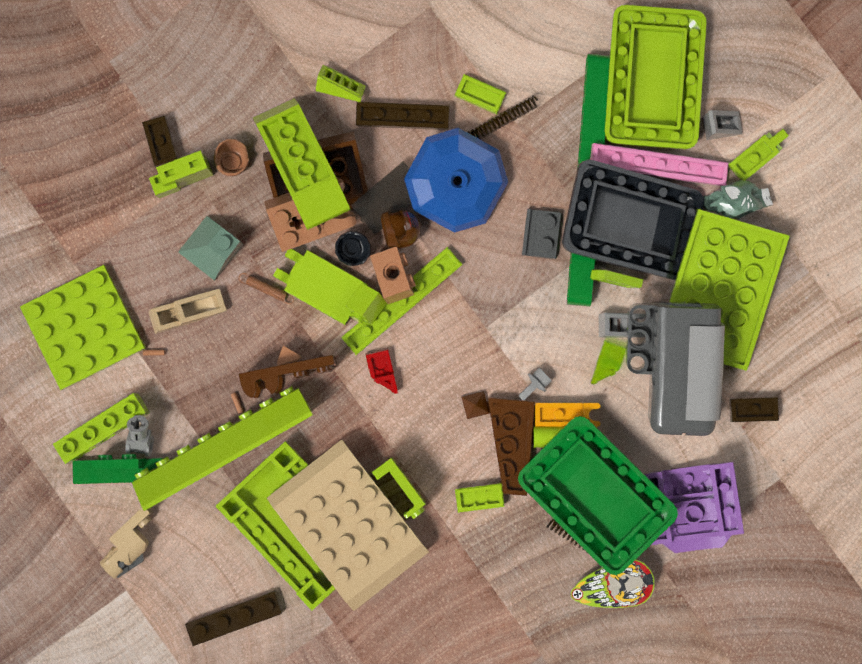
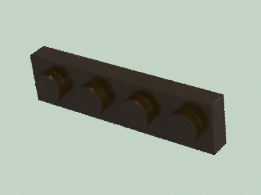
M357 102L356 126L449 130L450 105Z
M275 591L187 622L185 626L192 646L278 616L282 614V610Z

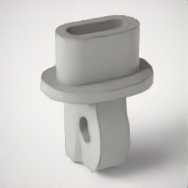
M540 368L532 375L530 373L527 374L532 383L520 393L519 397L523 401L536 388L546 392L545 387L552 382Z

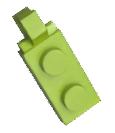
M784 129L775 136H772L770 133L763 135L729 163V168L740 180H747L780 153V150L783 149L780 143L789 135Z

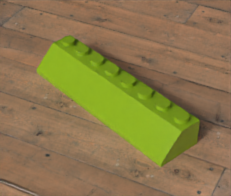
M290 386L280 392L281 397L273 401L272 398L263 401L259 404L260 409L254 412L250 409L239 415V421L233 424L230 421L218 427L219 432L211 436L210 433H207L198 438L197 441L199 443L190 448L188 444L176 451L177 456L171 459L166 456L156 462V468L150 471L145 468L136 473V479L133 480L132 485L144 511L311 417L313 415L312 410L299 387L293 389Z

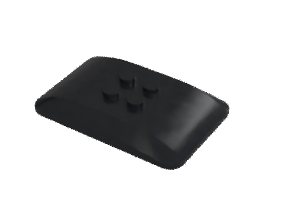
M595 160L582 161L577 168L562 237L563 247L566 251L576 255L676 280L697 209L703 210V195L696 189Z

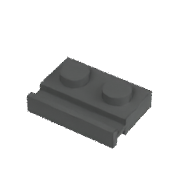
M527 209L521 256L556 259L561 213Z

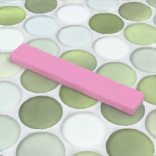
M596 143L592 144L590 160L652 177L716 186L726 185L728 162Z

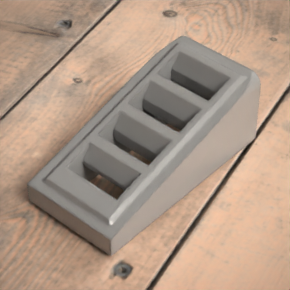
M628 313L599 314V337L627 338ZM633 314L632 316L635 320H642L646 314ZM617 319H620V332H617ZM637 332L633 334L632 338H645V335Z

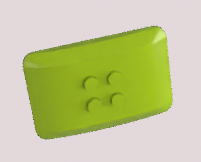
M621 5L614 11L605 120V137L610 143L673 149H691L696 145L699 138L707 24L706 17L702 12L635 5Z

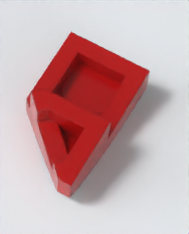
M388 348L365 353L370 377L374 379V382L397 394L398 389Z

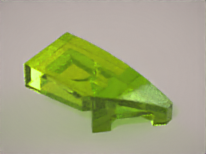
M606 340L603 341L590 384L594 385L598 381L613 376L619 371L626 347Z

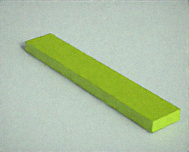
M448 247L445 248L413 276L416 287L412 288L413 296L386 304L372 325L364 321L358 323L341 337L342 340L357 356L463 264Z

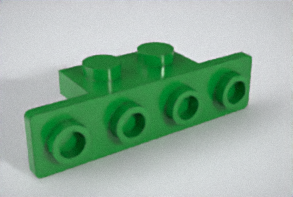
M123 454L122 459L112 460V455H98V460L73 461V484L132 483L136 479V473L145 468L149 471L156 468L157 465L155 463L163 458L136 459V454Z

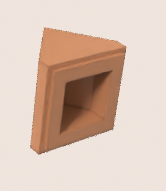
M283 346L277 360V365L298 362L302 358L299 354Z

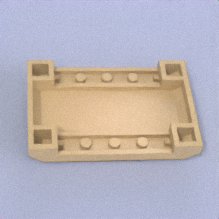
M340 440L267 497L273 509L353 611L429 553L428 549L408 526L343 440Z

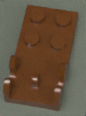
M334 355L239 373V379L243 392L250 398H259L261 389H267L271 394L275 393L277 395L282 390L284 376L294 375V378L310 376L309 371L317 370L319 374L332 372V367L337 366Z

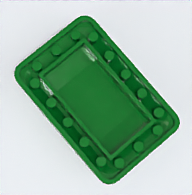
M578 416L573 418L520 471L518 476L521 487L606 572L612 575L624 572L677 519L678 511L671 500L586 417Z

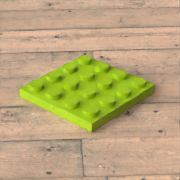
M105 265L20 306L60 390H64L146 349Z

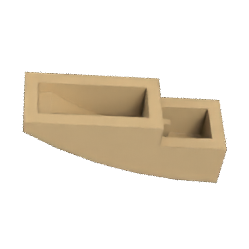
M216 289L150 309L148 313L154 332L158 334L226 312V307L220 289Z

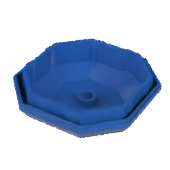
M460 128L426 137L404 178L413 210L454 233L485 224L508 184L500 151ZM454 177H461L462 182L460 185L453 183Z

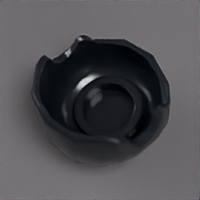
M349 231L343 233L337 239L335 254L342 263L348 266H357L366 262L370 256L371 245L367 237L362 233Z

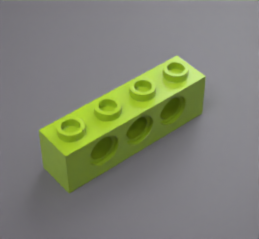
M132 393L53 443V446L65 464L73 463V461H76L127 428V421L135 415L145 417L150 414V411L140 395Z

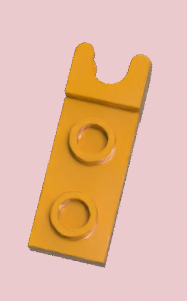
M535 403V426L565 427L573 418L582 416L589 419L596 427H600V421L592 420L589 417L591 410L600 408V403Z

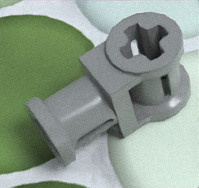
M135 415L127 421V428L129 430L126 439L127 454H131V452L143 453L147 457H150L152 454L154 437L151 434V430H148L149 422L144 416Z

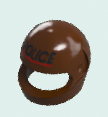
M400 210L396 213H389V211L381 213V224L387 247L408 248L418 240L421 227L419 220L414 214L405 210Z

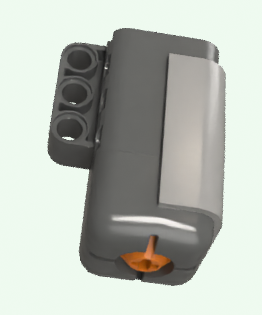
M684 302L635 303L628 310L626 364L628 369L634 374L650 375L648 419L651 428L658 434L682 435V433H686L685 435L707 436L714 431L716 421L720 420L725 325L721 322V307L717 304ZM641 308L645 310L646 315L642 320H635L632 316L633 312ZM637 332L643 333L645 335L644 341L641 344L633 343L631 340L633 334ZM635 356H640L644 359L642 366L638 368L630 364Z

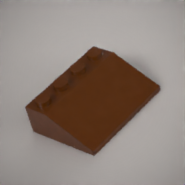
M354 131L317 140L335 177L342 179L344 182L343 194L350 209L371 205ZM264 152L263 162L273 198L289 193L270 152ZM297 217L292 218V221L299 220Z

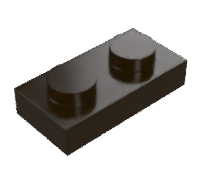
M161 116L142 122L154 166L158 167L177 160L166 117Z
M778 397L729 399L730 422L779 421Z

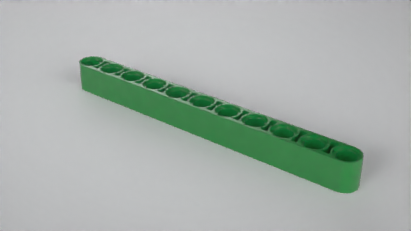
M587 54L577 168L582 161L590 160L592 144L604 145L610 55ZM570 253L567 305L591 306L593 280L590 277L595 266L594 259Z

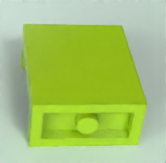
M393 457L372 472L377 480L390 472L414 504L404 512L406 519L410 516L414 519L425 511L423 508L426 505L425 500Z

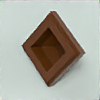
M484 391L461 397L467 419L490 414Z

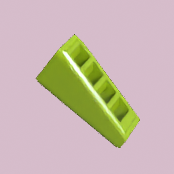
M322 65L317 77L315 91L361 102L366 86L328 66Z

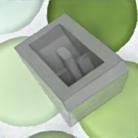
M711 110L703 117L706 140L742 134L739 111Z

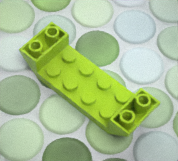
M295 98L253 117L307 230L350 210L341 187Z

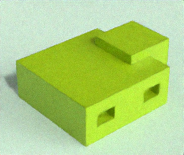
M200 150L156 167L158 174L150 177L149 180L155 196L160 199L181 191L180 188L214 176L207 157Z

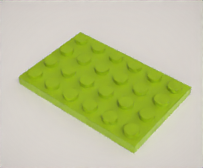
M697 209L669 302L710 303L721 307V322L725 325L724 364L747 371L790 236Z

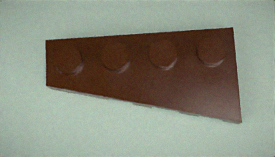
M488 398L503 494L527 496V492L519 484L518 476L520 471L530 462L535 402Z

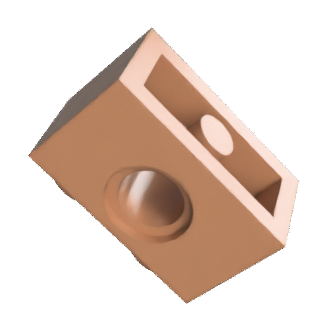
M396 246L370 256L383 298L387 304L414 295L412 288L416 287L412 274H407L405 266H408L409 263L404 252L400 253ZM393 271H400L397 278H389Z

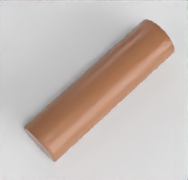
M143 350V356L165 355V350Z
M236 392L231 394L238 414L244 412Z

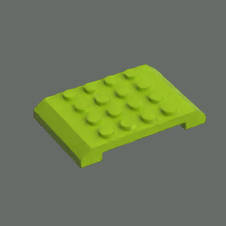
M285 441L216 505V508L230 523H233L297 592L298 597L313 611L335 588L267 499V497L308 466V463Z

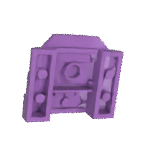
M734 461L644 473L671 500L678 511L675 522L651 545L663 544L674 553L722 548L732 535L744 534Z

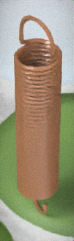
M246 273L239 275L238 278L241 283L284 302L287 295L286 292L250 275L246 283L240 280V276Z

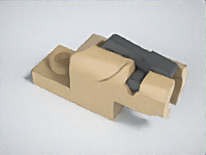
M141 508L109 538L116 547L112 546L104 559L100 561V564L112 578L121 577L144 561L143 553L146 551L149 541L137 527L139 526L142 529L152 520L149 517L154 512L151 508L145 511Z

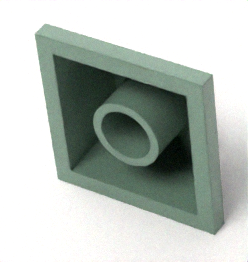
M206 216L178 253L215 281L244 244Z

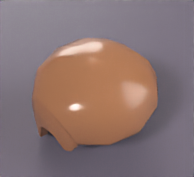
M226 139L219 143L214 152V164L218 172L225 176H238L245 171L249 162L245 144L237 139Z

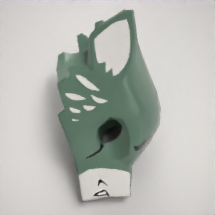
M746 180L731 182L728 185L721 186L720 189L710 195L703 197L704 207L707 210L722 213V216L731 219L735 217L740 219L756 210L773 205L768 188L759 189L756 184Z

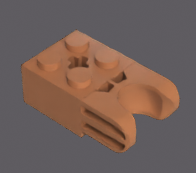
M336 178L343 192L345 188L342 179ZM290 193L264 201L268 217L282 252L348 229L357 222L356 215L349 210L307 230ZM297 217L299 220L292 221V218Z

